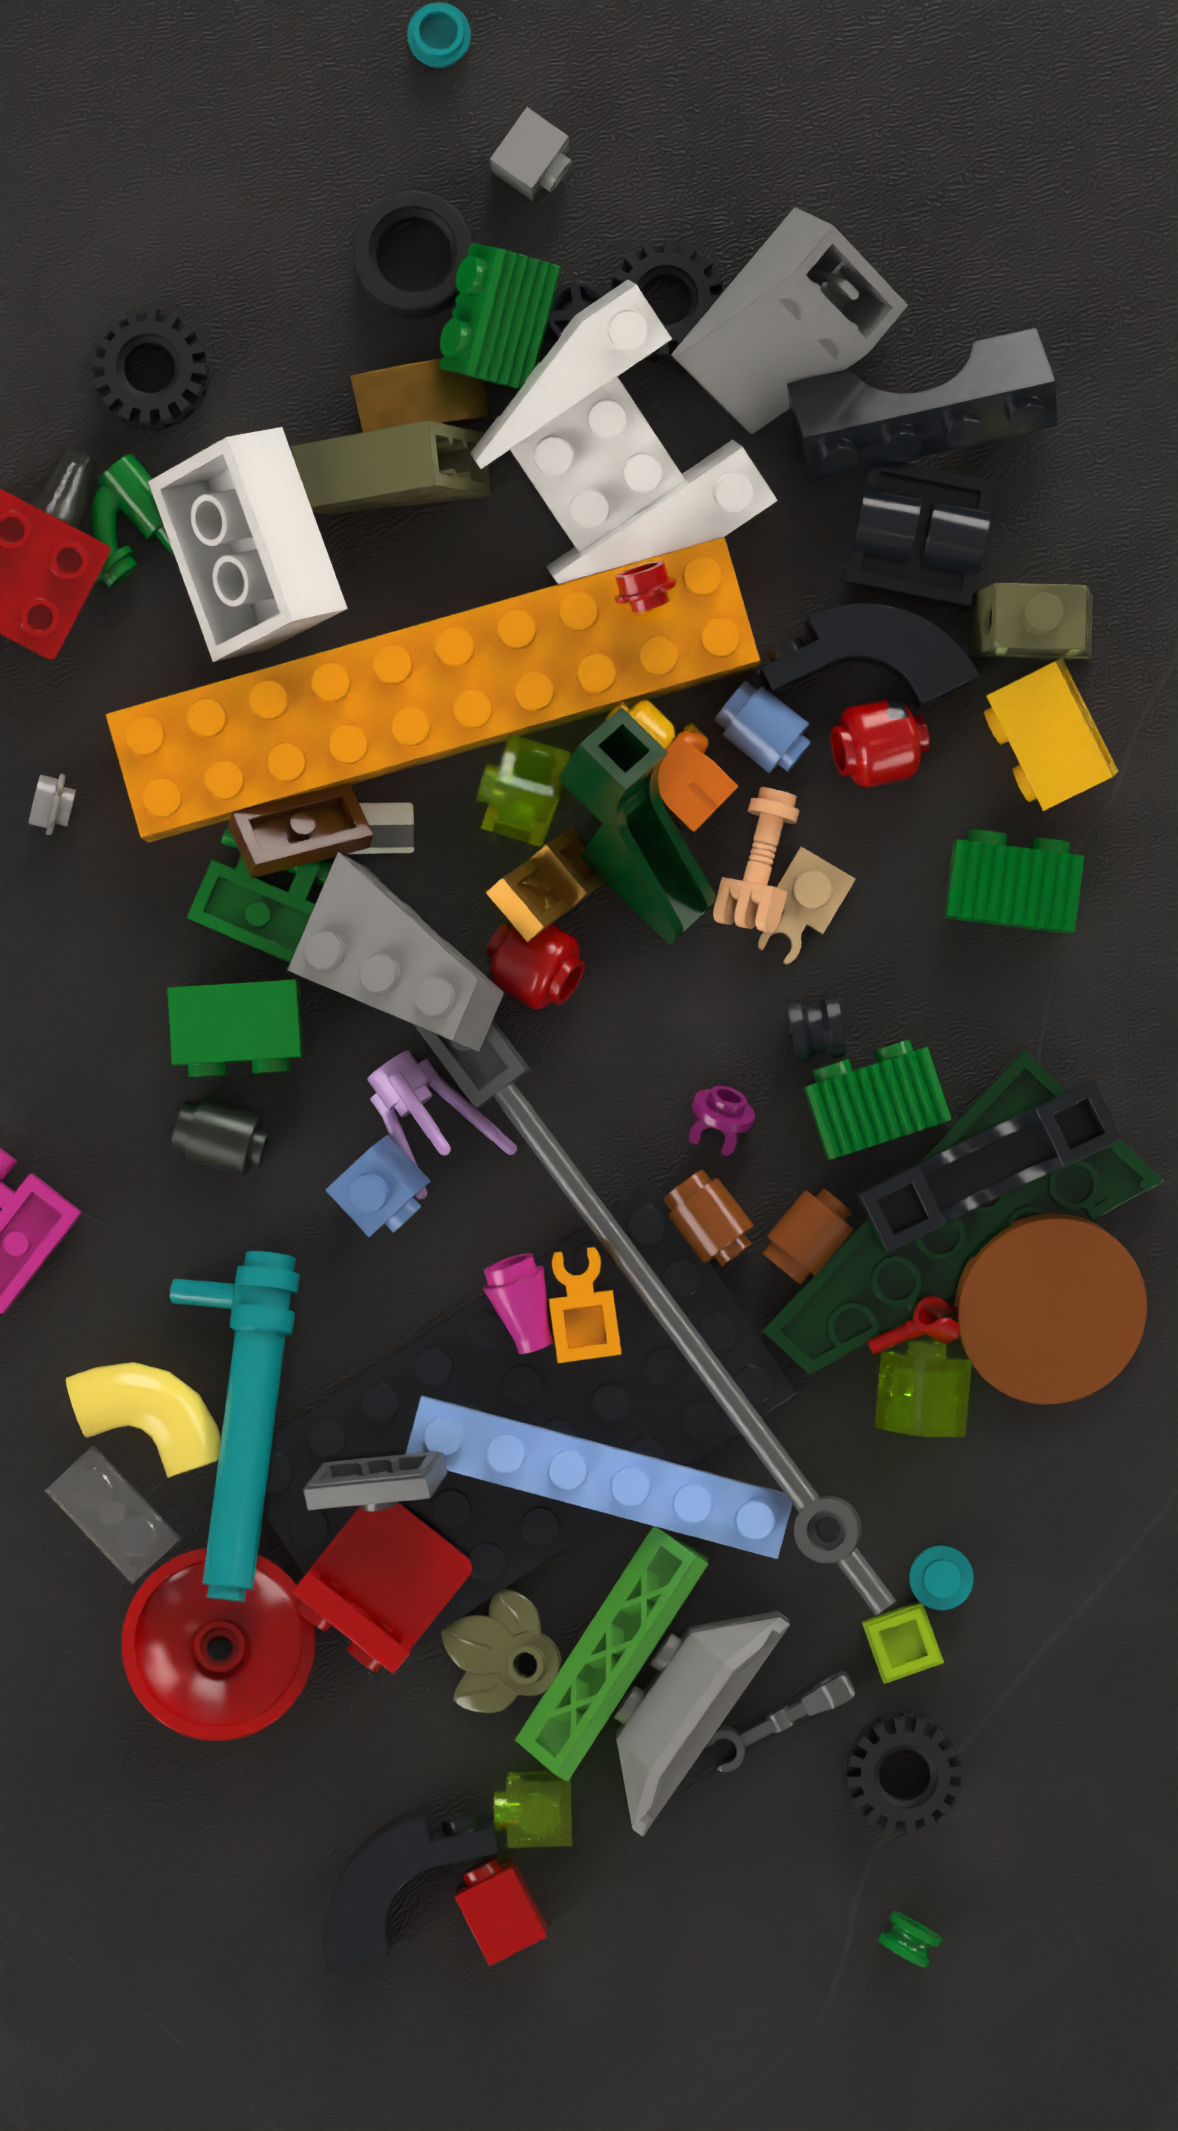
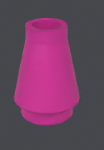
M531 1253L516 1255L485 1268L484 1274L487 1284L483 1286V1290L515 1341L518 1353L534 1352L554 1343L555 1340L550 1325L544 1267L536 1266L533 1255Z

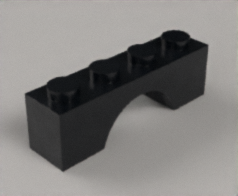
M1036 328L975 341L967 364L954 378L936 388L922 392L891 393L882 391L862 382L850 370L787 384L792 430L808 482L1058 426L1055 379Z
M1095 1080L1086 1081L855 1194L882 1250L888 1253L948 1224L959 1216L1000 1195L1073 1164L1123 1138Z

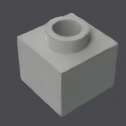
M526 107L490 158L491 172L533 201L542 188L552 192L568 171L572 160L565 156L569 151V136Z

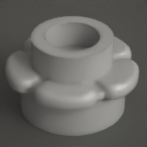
M41 774L39 776L28 824L47 828L46 835L53 834L55 824L68 827L76 789L64 787L66 780L64 774H60L59 779Z

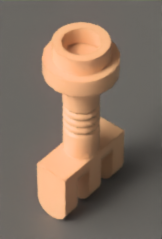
M760 787L758 797L751 798L748 812L759 816L752 844L753 848L750 851V861L747 862L743 881L725 877L721 878L713 910V916L717 923L731 925L735 921V924L742 928L752 929L756 925L757 929L763 932L773 933L777 930L787 892L773 886H768V881L772 869L771 865L773 864L772 859L775 857V847L778 846L783 823H797L800 811L794 808L797 796L772 788Z

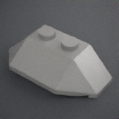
M773 1611L689 1626L681 1639L671 1633L650 1663L658 1672L644 1692L634 1686L618 1707L613 1716L614 1719L621 1723L616 1731L617 1746L632 1829L641 1836H644L739 1697L789 1628L790 1622L783 1614Z

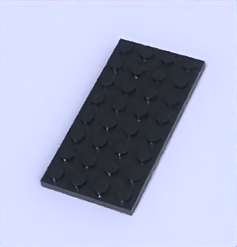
M653 1181L609 1212L760 1417H762L797 1393L709 1261L706 1264L701 1262L667 1217L671 1210L663 1201L665 1194L657 1182ZM587 1225L535 1260L536 1266L544 1267L551 1330L553 1333L549 1298L567 1296L566 1286L559 1282L553 1273L552 1258L554 1252L562 1251L563 1263L567 1272L573 1275H580L589 1266L587 1248L595 1247L600 1255L601 1268L597 1278L593 1281L594 1292L613 1290L621 1355L558 1363L555 1342L540 1350L519 1354L515 1341L485 1293L275 1433L272 1439L263 1514L303 1575H305L360 1505L308 1510L303 1489L323 1462L406 1454L422 1395L683 1466H689L740 1431ZM447 1471V1475L430 1499L399 1501L466 1555L472 1563L470 1576L414 1644L412 1650L614 1515ZM344 1635V1637L346 1638V1640H347L348 1643L350 1644L352 1641H351L347 1636ZM382 1665L378 1672L375 1673L368 1669L366 1666H364L371 1677L385 1669V1667Z

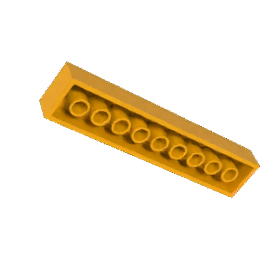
M725 537L105 715L140 837L149 843L230 820L231 813L234 811L346 783L352 785L613 710L621 702L628 706L638 700H649L757 669L760 658ZM664 561L669 577L676 579V586L667 591L670 601L659 607L633 613L629 602L620 604L615 601L614 597L620 594L615 576L630 568L650 562Z

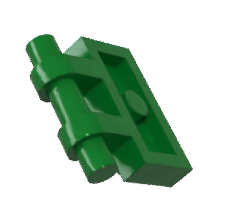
M227 825L221 843L239 851ZM242 856L236 869L211 860L187 915V919L291 963L316 905L309 902L308 898L315 884L324 886L333 863L325 859L286 869L285 871L295 875L289 891L286 892L261 880L251 878Z

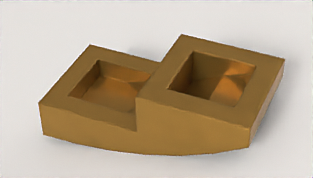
M441 359L405 364L350 376L363 433L422 421H433L456 426L492 418L484 381L441 369L439 363Z
M573 827L550 841L532 858L504 876L486 892L527 942L605 883L580 857L587 844Z

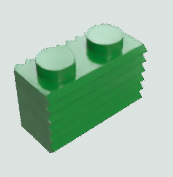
M472 243L468 248L469 255L461 261L457 270L456 287L460 294L455 299L456 307L452 311L453 318L446 323L441 334L440 350L444 357L439 362L440 367L443 370L520 390L526 383L527 377L537 366L562 266L504 249Z
M969 830L968 840L957 839L953 842L943 918L1062 934L1075 932L1084 856L1069 854L1070 842L1032 838L1031 849L1006 846L1007 834L985 830Z
M910 1039L873 1051L877 1063L853 1071L850 1061L847 1059L813 1070L816 1083L803 1088L827 1160L952 1120L928 1047L913 1051Z

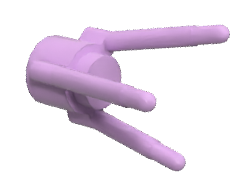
M406 1050L380 1066L367 1078L376 1092L370 1100L382 1116L391 1139L415 1164L416 1161L394 1109H396L401 1117L411 1113L441 1155L446 1156L451 1151L450 1145L423 1106L433 1096L426 1087L428 1085L505 1153L513 1155L517 1151V1146L498 1127L439 1076L428 1059L417 1063L410 1051ZM426 1187L416 1195L418 1199L426 1198Z

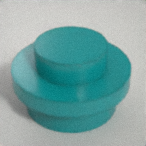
M437 2L425 5L413 15L408 25L407 38L410 50L420 62L430 67L444 68L457 63L464 57L470 46L471 31L467 18L458 8L447 3Z
M941 1545L925 1549L915 1558L910 1568L909 1582L912 1592L923 1605L931 1609L949 1610L957 1607L967 1599L973 1587L974 1575L968 1559L960 1551L949 1546Z

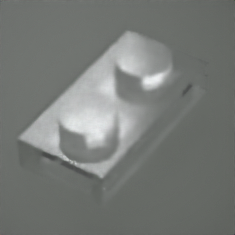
M94 1445L45 1490L132 1584L181 1539L173 1528Z

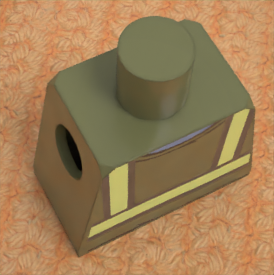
M994 583L974 592L971 603L970 658L1057 660L1062 657L1063 660L1091 661L1093 596L1088 586ZM992 608V623L990 628V614Z

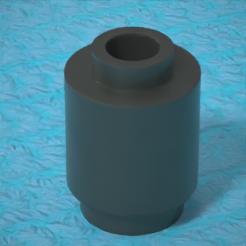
M205 1098L200 1103L186 1100L176 1121L172 1138V1149L185 1152L186 1160L245 1176L251 1165L259 1168L262 1166L270 1144L271 1131L262 1129L263 1116Z

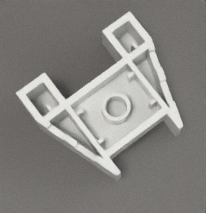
M626 280L573 317L561 333L562 336L542 362L537 364L525 380L526 383L503 413L495 419L470 452V455L480 469L509 450L520 464L574 545V548L546 566L558 584L725 537L778 501L744 448L733 439L681 474L617 377L672 339L637 284L630 280Z

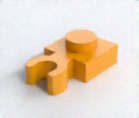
M595 1247L587 1248L589 1266L580 1275H573L567 1272L563 1263L562 1251L554 1252L552 1258L553 1273L558 1281L566 1286L567 1296L549 1298L558 1363L622 1354L613 1290L594 1292L593 1281L597 1278L601 1268L600 1255Z

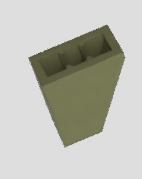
M422 421L291 446L297 470L312 511L315 513L329 515L491 496L488 465L480 469L470 455V452L482 438L484 432L433 421Z

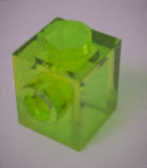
M509 734L499 765L495 766L487 763L479 785L476 800L487 803L481 829L542 847L563 786L557 777L569 761L571 752Z
M909 1341L908 1352H881L875 1428L919 1437H965L972 1360L946 1356L947 1344L925 1341Z
M551 1771L507 1772L506 1791L494 1792L495 1831L507 1830L508 1848L572 1846L571 1778L569 1781H566Z

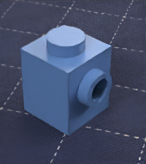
M386 1135L356 1160L326 1191L365 1234L370 1237L385 1224L393 1233L422 1207L414 1197L431 1181L391 1137Z

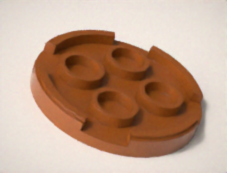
M1044 1213L1011 1222L1010 1227L993 1237L981 1248L975 1257L971 1256L959 1279L954 1301V1319L960 1325L958 1339L962 1349L978 1373L989 1384L1015 1399L1035 1404H1060L1091 1395L1111 1382L1126 1367L1141 1341L1147 1318V1296L1140 1270L1127 1249L1103 1227L1082 1217L1061 1213Z

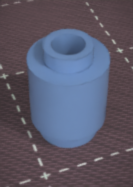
M747 681L736 690L714 719L716 723L725 729L722 736L769 774L778 765L788 772L811 744V741L803 735L810 725L807 721L765 687L761 686L757 690Z

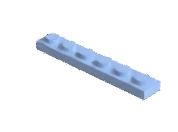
M423 1395L420 1398L406 1454L433 1451L443 1452L447 1471L778 1559L793 1504L784 1492Z

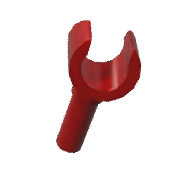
M929 1296L923 1298L914 1310L913 1319L906 1321L904 1325L869 1339V1347L872 1353L876 1354L924 1334H927L941 1344L950 1343L959 1337L960 1325L951 1318L942 1317L954 1312L955 1308L938 1297Z

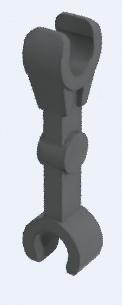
M839 1671L817 1683L811 1690L801 1696L800 1701L789 1707L784 1705L765 1716L766 1719L741 1732L728 1726L719 1727L705 1748L713 1745L719 1739L731 1740L735 1744L737 1752L732 1758L718 1763L716 1769L720 1772L733 1771L743 1762L746 1746L772 1732L777 1734L794 1725L797 1719L807 1714L812 1716L823 1711H829L848 1702L855 1695L854 1685L845 1671Z

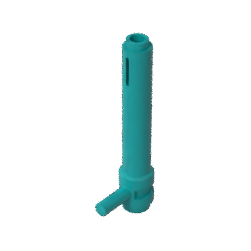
M246 1251L244 1266L237 1267L235 1284L174 1279L170 1288V1300L173 1304L231 1309L229 1328L235 1331L202 1584L208 1585L207 1598L245 1602L246 1590H253L285 1339L293 1334L295 1312L289 1310L291 1295L298 1294L300 1274L294 1272L296 1258L285 1254Z

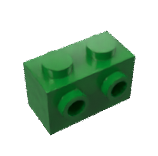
M280 980L167 988L172 1065H188V1077L227 1075L226 1063L252 1061V1073L291 1071L290 1059L305 1058L300 981Z

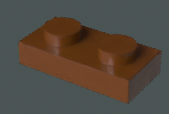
M350 783L234 811L231 813L228 824L251 878L337 856L338 852L345 855L368 849L374 835Z

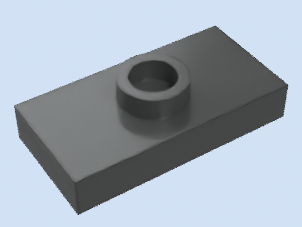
M439 1451L323 1462L303 1491L308 1510L361 1505L364 1511H381L395 1506L399 1501L430 1499L447 1475V1468L443 1452L439 1453Z

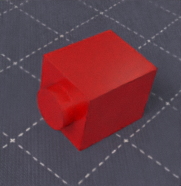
M491 1857L475 1864L461 1874L464 1883L456 1886L454 1897L489 1966L547 1937L548 1926L513 1858L499 1865L496 1857Z

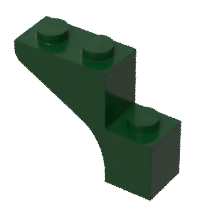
M621 707L579 744L557 779L603 823L580 857L671 946L711 909L716 901V897L668 813L660 795L658 772L661 762L668 752Z

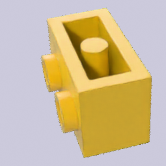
M1062 657L986 696L991 708L985 710L984 715L994 737L1000 745L1009 741L1020 763L1012 768L1016 782L1026 800L1031 802L1038 799L1043 811L1112 778L1119 772Z

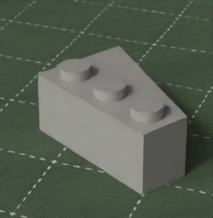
M338 852L288 971L479 1052L504 992L448 941L444 940L420 918L421 916L393 894L366 866Z

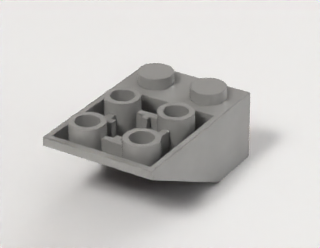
M794 207L674 350L671 356L748 433L754 434L790 409L787 390L788 383L846 370L870 352L908 305L834 225Z

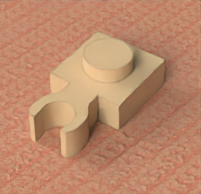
M800 847L776 887L787 892L783 908L784 913L781 916L779 926L773 933L763 932L758 941V949L761 951L764 949L770 936L779 933L784 934L791 942V950L782 963L785 965L790 964L800 952L802 944L801 933L805 926L823 935L856 879L805 848Z

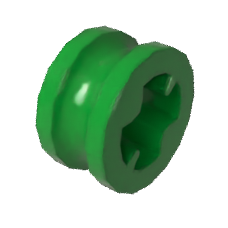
M893 1911L889 1917L892 1921V1928L889 1932H881L878 1941L902 1958L920 1967L928 1968L931 1963L928 1957L929 1950L932 1947H940L943 1939L918 1921L900 1912Z

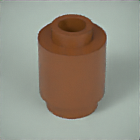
M704 1169L696 1172L663 1198V1201L671 1210L667 1217L703 1264L715 1258L723 1267L752 1245L745 1234L754 1227V1224L719 1178L711 1180Z
M824 1188L815 1197L807 1190H804L769 1232L767 1237L771 1241L761 1253L801 1285L810 1273L815 1277L854 1231L845 1222L852 1211Z

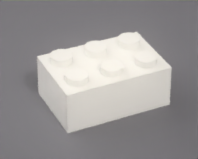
M282 427L225 437L148 481L213 662L268 650L348 609Z

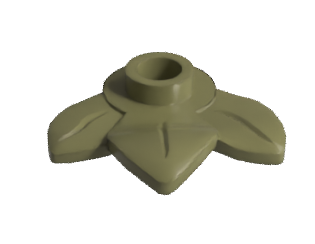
M507 1588L492 1596L489 1616H463L441 1631L447 1653L458 1667L466 1671L457 1685L453 1699L461 1707L473 1712H501L511 1706L520 1695L536 1696L543 1694L562 1668V1658L558 1647L549 1637L541 1633L539 1613L535 1605L526 1596ZM525 1652L532 1654L537 1661V1670L532 1676L525 1675L519 1666L520 1658Z

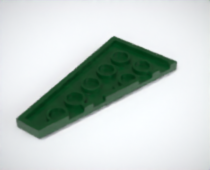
M1023 1050L920 1161L1067 1090ZM1120 1140L1073 1164L1000 1195L959 1216L948 1224L888 1253L882 1250L866 1217L816 1277L812 1275L768 1322L762 1331L810 1375L867 1344L869 1339L883 1334L913 1318L914 1310L923 1298L934 1296L946 1300L955 1295L961 1274L971 1256L975 1257L981 1248L993 1237L1010 1227L1011 1222L1044 1213L1070 1214L1089 1221L1095 1220L1115 1207L1165 1181Z

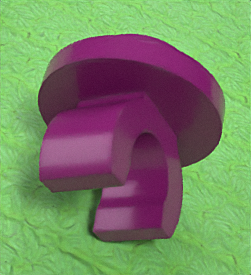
M714 1086L711 1089L700 1090L695 1094L692 1102V1110L696 1116L690 1129L689 1141L697 1145L705 1129L711 1127L719 1129L725 1135L721 1154L729 1156L736 1148L740 1133L751 1128L755 1119L754 1110L747 1103L746 1097L731 1087Z

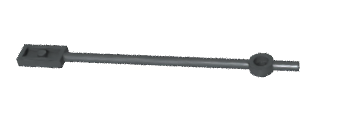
M494 1019L479 1052L414 1025L476 1109L482 1108L493 1098L497 1101L799 1512L794 1524V1536L802 1553L819 1563L836 1562L875 1616L896 1601L856 1547L861 1537L862 1527L860 1517L855 1508L839 1497H819L514 1082L531 1069ZM832 1517L838 1521L841 1528L838 1538L827 1539L821 1535L819 1531V1521L821 1518Z

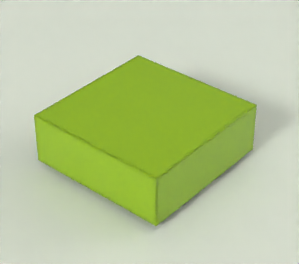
M920 1601L861 1622L883 1684L944 1663L924 1605Z

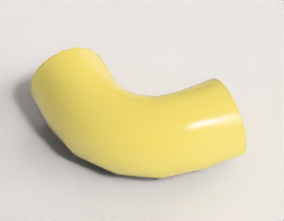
M130 1362L95 1367L66 1377V1386L79 1426L86 1438L118 1427L131 1426L142 1429L151 1436L157 1446L167 1478L218 1461L221 1435L217 1424L201 1396L171 1372Z

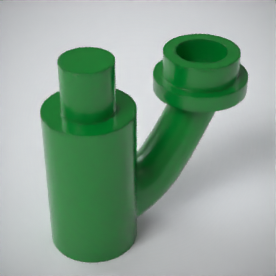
M132 453L114 463L99 478L98 483L100 486L95 493L92 504L93 537L110 547V553L96 581L97 583L103 581L109 589L123 582L138 567V563L132 557L134 551L129 545L121 549L118 548L116 516L120 509L147 541L157 537L171 554L174 553L148 483L153 478Z

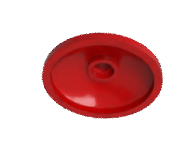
M202 1548L184 1553L163 1564L150 1575L137 1591L129 1606L123 1625L121 1640L123 1665L132 1690L140 1703L156 1720L179 1734L199 1740L229 1741L241 1739L258 1733L274 1724L288 1712L302 1694L314 1663V1625L296 1609L301 1599L292 1593L296 1587L294 1581L280 1567L260 1555H257L253 1590H246L245 1602L207 1598L208 1585L202 1584L207 1548ZM217 1639L228 1640L233 1646L231 1655L222 1661L214 1660L208 1654L210 1644Z

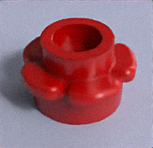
M664 561L642 564L615 576L620 594L614 598L620 604L629 602L633 613L647 611L668 603L670 600L667 591L674 588L677 582L673 577H669Z

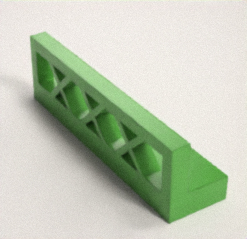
M653 1526L515 1741L553 1774L569 1781L709 1563L707 1561L709 1558L686 1542L659 1527Z

